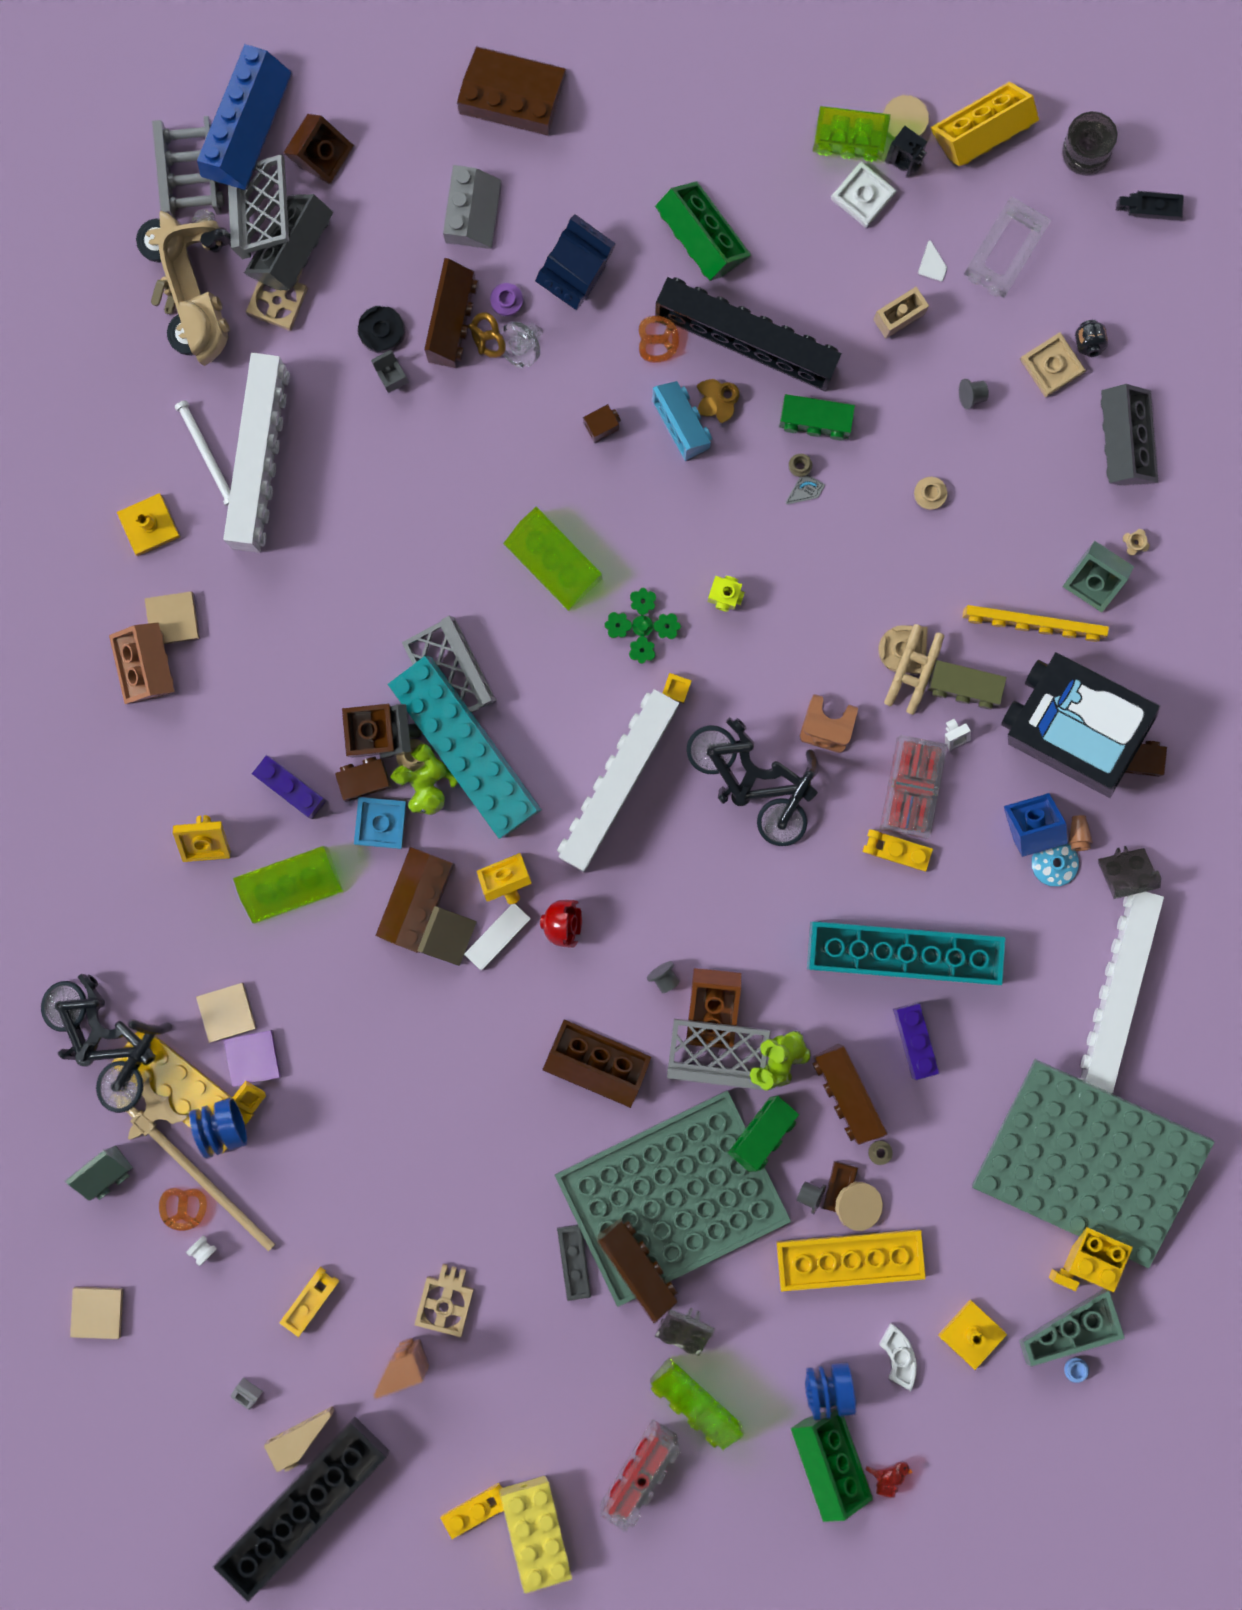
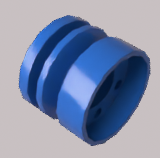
M232 1097L214 1103V1113L208 1105L202 1107L201 1111L199 1109L190 1111L192 1136L201 1155L205 1159L213 1157L214 1153L216 1155L222 1154L223 1142L230 1151L247 1145L245 1124L239 1107Z
M847 1362L831 1364V1376H826L823 1366H818L819 1378H815L813 1367L806 1368V1398L814 1420H821L820 1408H824L826 1419L830 1418L831 1406H836L840 1417L856 1415L852 1377Z

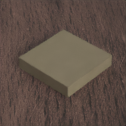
M434 906L417 951L460 966L477 921Z

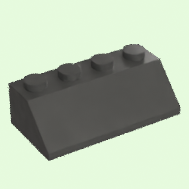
M314 194L287 195L289 242L257 250L244 272L247 276L276 290H290L294 287L301 269L308 263L311 251L318 245L319 237L323 230L328 227L329 219L333 214V211ZM276 226L270 235L271 237L281 235L280 226Z
M1129 384L1101 390L1102 399L1100 403L1104 419L1102 427L1106 443L1104 451L1107 456L1108 467L1106 475L1109 483L1120 486L1158 483L1151 390Z

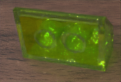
M820 106L815 124L812 152H817L822 156L836 154L847 159L861 157L866 161L881 160L885 150L891 114Z

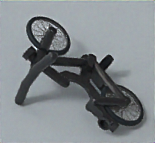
M729 717L726 721L740 738L738 741H735L734 737L726 729L719 726H705L696 730L688 740L687 756L692 766L698 771L711 775L720 773L728 786L727 788L722 786L719 789L718 799L720 802L725 804L731 792L732 802L737 806H745L750 800L791 795L789 799L778 798L766 803L758 814L757 827L761 836L770 844L789 846L799 841L807 829V816L799 803L802 798L807 802L811 801L818 793L810 785L811 780L818 773V762L815 752L812 749L806 751L808 768L803 777H799L778 761H774L771 764V769H761L754 765L750 759V751L754 749V741L744 732L747 728L738 718L733 720ZM737 753H740L742 766L746 770L741 784H739L730 769ZM783 776L794 784L751 790L756 778L767 780Z
M80 974L78 976L87 990L88 999H86L83 990L73 982L60 981L53 984L42 998L41 1014L45 1023L51 1029L67 1032L72 1047L70 1049H61L58 1052L59 1057L64 1060H76L78 1065L84 1067L90 1066L93 1061L129 1057L127 1061H116L107 1065L99 1074L96 1084L98 1099L107 1110L115 1113L129 1111L139 1102L143 1093V1079L138 1068L141 1063L148 1065L156 1059L155 1054L150 1049V1043L155 1035L171 1031L172 1024L167 1022L160 1025H152L130 1020L128 1027L122 1021H118L115 1023V1029H107L101 1025L98 1019V1011L104 1007L105 1001L96 990L98 982L92 975ZM86 1012L92 1029L87 1040L79 1025L83 1021ZM132 1030L144 1033L143 1038L140 1039ZM125 1037L134 1046L96 1051L101 1038L120 1039Z

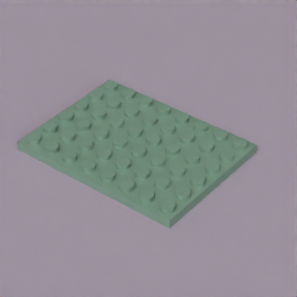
M1034 1059L972 1183V1187L1077 1236H1080L1088 1227L1133 1247L1128 1259L1150 1268L1215 1142L1213 1139Z
M728 1090L554 1175L617 1307L636 1297L597 1242V1238L600 1232L620 1218L624 1222L629 1220L637 1232L634 1234L638 1242L643 1241L651 1252L648 1254V1257L652 1263L655 1261L659 1263L664 1271V1274L661 1276L666 1283L791 1222L765 1167L760 1171L748 1172L728 1154V1151L746 1129Z

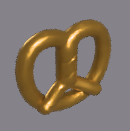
M487 312L477 314L468 327L478 348V353L491 358L502 356L505 353L506 344L499 333L496 319ZM487 320L492 330L482 331L478 328L479 322ZM495 339L499 346L498 350L488 349L486 341Z

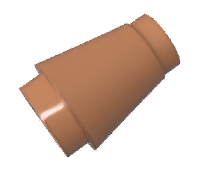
M1072 816L1069 836L1071 850H1090V844L1093 842L1086 816Z

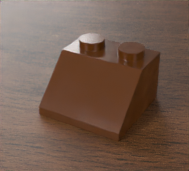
M307 114L283 153L300 168L327 184H331L354 144L323 116Z
M389 703L342 708L346 756L355 758L394 752Z

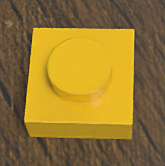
M669 673L662 694L684 704L692 680Z
M245 1081L232 1098L238 1107L253 1114L266 1097V1093Z
M1063 1268L1059 1272L1052 1269L1048 1277L1053 1282L1075 1292L1079 1285V1282L1073 1278L1074 1275Z

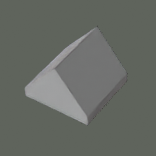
M242 1378L231 1394V1398L250 1410L263 1391L245 1378Z

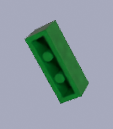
M785 394L779 428H784V431L789 433L804 431L809 436L820 437L823 434L829 435L834 440H844V438H849L851 433L855 405Z
M779 1096L769 1097L728 1151V1154L748 1172L762 1170L768 1163L767 1157L772 1151H776L782 1144L781 1138L784 1134L789 1133L795 1127V1119L799 1114Z

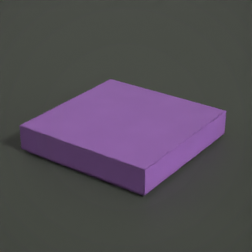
M272 1030L224 1039L232 1087L240 1086L245 1081L255 1083L281 1077Z

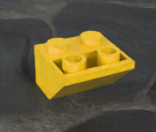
M1086 1227L1073 1244L1063 1268L1075 1276L1114 1292L1133 1247Z

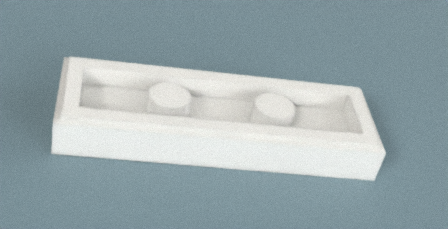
M511 904L464 955L482 971L531 918L516 904Z

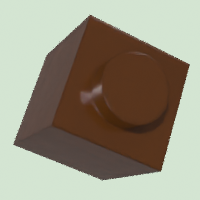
M608 404L583 417V423L594 443L619 431L621 419L616 409L611 410Z

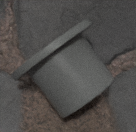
M962 379L959 384V399L965 409H971L975 403L987 401L989 391L985 381L971 382L969 379Z
M672 961L661 964L647 976V980L649 982L654 981L662 993L671 991L680 982L672 971L674 966Z
M805 1181L798 1194L797 1202L812 1208L811 1213L815 1214L824 1196L826 1185L819 1188Z

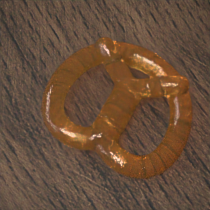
M662 316L644 318L638 329L641 338L639 343L641 357L652 363L668 360L676 353L679 345V334L675 324ZM651 323H660L667 328L664 334L648 335L646 334V326ZM670 334L672 335V344L668 340ZM664 344L667 352L661 355H650L646 352V345Z
M170 1188L162 1193L159 1200L160 1217L166 1226L174 1230L186 1231L195 1228L203 1220L206 1213V1197L198 1189L183 1191L178 1188ZM176 1195L178 1196L177 1214L169 1218L166 1202L170 1196ZM190 1196H195L199 1200V1211L195 1218L187 1214L188 1198ZM182 1219L187 1223H177V1221Z

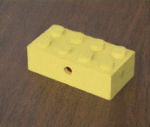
M546 1476L500 1489L499 1494L524 1593L571 1580L572 1576Z

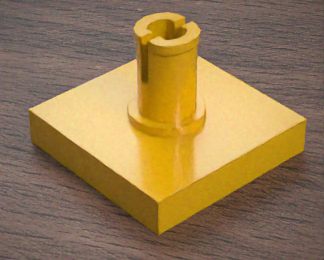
M160 493L117 512L136 556L180 538Z
M200 815L196 817L195 824L173 825L172 833L182 862L230 858L231 850L221 821L211 822L209 816L203 815V822H201L202 817Z
M521 853L477 870L487 902L504 895L508 904H515L520 900L517 890L532 884Z
M971 1300L964 1305L938 1334L974 1370L1007 1335L1003 1329Z

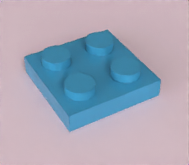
M358 797L354 845L402 849L407 802Z

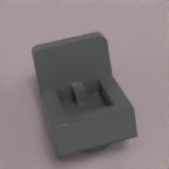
M392 350L371 360L388 393L409 383Z

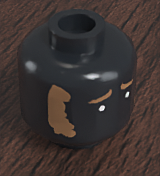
M1087 320L1081 323L1075 331L1077 349L1083 355L1088 357L1099 356L1108 346L1106 328L1096 320Z

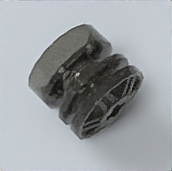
M1095 111L1085 112L1074 118L1068 128L1062 148L1063 161L1070 170L1081 175H1091L1105 168L1116 145L1118 135L1116 125L1111 118Z

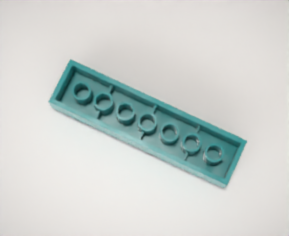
M422 657L387 684L400 703L406 704L408 714L499 839L509 835L542 810L432 657Z
M810 922L807 969L1002 985L1005 937Z

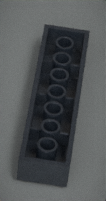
M667 277L656 301V318L826 392L842 355L836 347L828 344L825 346L816 342L815 338L809 335L801 336L794 333V329L789 326H778L766 316L758 317L751 314V311L743 306H738L737 308L729 304L730 302L723 297H712L708 295L706 290L700 287H695L694 289L687 286L686 282L682 279Z
M354 1417L219 1557L213 1568L249 1602L386 1459L389 1450Z

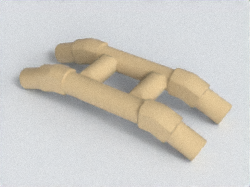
M918 624L913 625L904 653L884 701V704L893 706L902 683L913 686L915 689L906 709V712L912 715L915 714L921 702L945 637L942 633L935 634L928 656L917 653L915 649L922 631V626ZM910 661L924 665L919 678L906 674Z

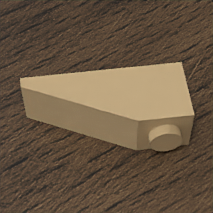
M333 1406L267 1440L264 1448L276 1472L282 1469L287 1472L298 1465L300 1458L333 1414Z

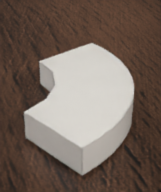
M890 1323L879 1343L887 1351L891 1360L889 1379L911 1391L917 1371L915 1354L907 1337L900 1329Z

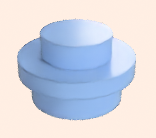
M1074 1357L1065 1363L1064 1373L1070 1381L1079 1383L1087 1378L1089 1368L1083 1359Z

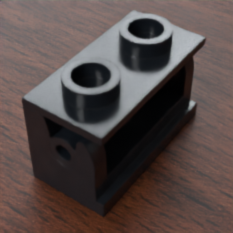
M904 125L891 143L885 162L887 164L891 163L901 171H907L905 177H908L912 171L916 173L923 164V159L927 154L925 147L928 141Z

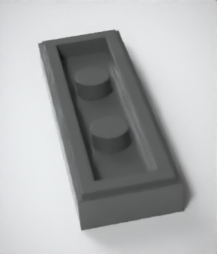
M578 1224L557 1227L567 1301L591 1298L582 1232Z

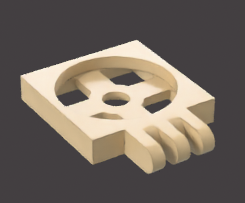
M301 269L297 277L296 284L292 287L296 292V302L286 299L285 294L287 290H276L269 293L263 290L265 284L258 281L246 310L247 315L291 331L308 290L306 285L298 283L303 269ZM278 296L282 299L279 305L273 303L274 297ZM259 299L269 304L266 316L257 307ZM283 309L291 311L289 315L276 319L278 311Z
M443 1264L439 1279L428 1276L426 1278L414 1325L461 1337L474 1288L462 1285L466 1269L461 1268L458 1278L455 1277L457 1267L452 1266L450 1275H446L448 1266ZM438 1286L444 1287L442 1297L438 1300L427 1297V1294L433 1288ZM453 1290L459 1291L465 1301L464 1307L455 1305L451 1301ZM443 1302L449 1306V1309L445 1312L439 1308V1305ZM424 1307L434 1310L437 1314L435 1324L427 1319ZM449 1315L461 1317V1320L455 1325L444 1327L446 1317Z

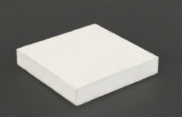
M861 161L833 193L831 200L867 228L896 194L897 190Z

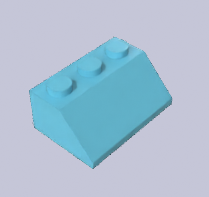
M678 381L655 386L652 392V402L683 459L687 461L710 449L712 436L707 427L703 428L700 424L701 416L695 406L691 407L688 402L690 396L684 386L680 387Z

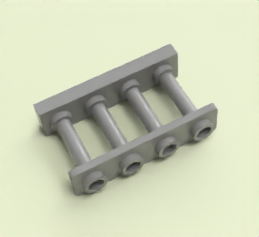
M204 116V127L169 130V128L164 126L162 120L152 121L160 210L174 218V211H178V208L212 205L215 213L221 214V206H224L222 191L219 192L220 182L200 176V173L174 176L170 171V166L174 163L197 161L201 150L172 153L168 150V143H171V140L207 137L212 125L209 116ZM210 182L211 195L177 199L173 196L172 188H176L177 185Z

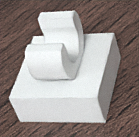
M955 719L946 722L945 744L949 751L971 740V730L967 724L959 727Z

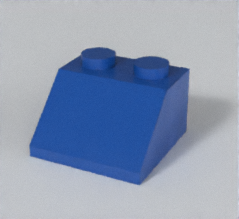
M1049 793L1004 806L1014 843L1022 857L1068 844L1066 822Z

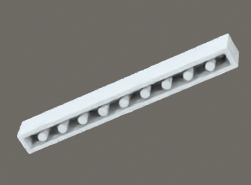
M1130 889V892L1126 893L1124 897V915L1120 916L1117 923V929L1119 930L1118 938L1114 939L1111 946L1113 957L1112 961L1107 963L1105 969L1107 980L1105 985L1101 986L1099 992L1101 1002L1093 1015L1095 1025L1093 1032L1090 1031L1087 1037L1089 1048L1087 1055L1084 1054L1082 1057L1081 1068L1083 1071L1081 1078H1078L1113 1094L1164 896L1138 889Z

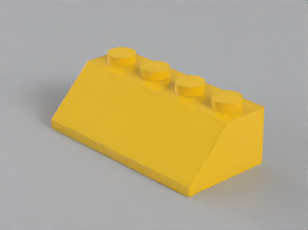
M1009 81L930 128L947 158L960 167L970 163L975 157L989 152L1001 142L1008 141L1020 131L1029 129L1032 124L1039 121L1033 95Z

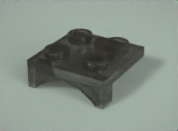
M1124 846L1122 853L1120 848H1117L1114 855L1098 859V864L1114 899L1161 888L1160 873L1154 870L1144 848L1128 851L1127 847Z
M690 1308L686 1315L670 1309L665 1318H662L659 1322L655 1337L661 1339L666 1344H673L682 1348L689 1354L699 1356L713 1335L715 1328L699 1321L700 1311H697L695 1318H692L693 1308Z

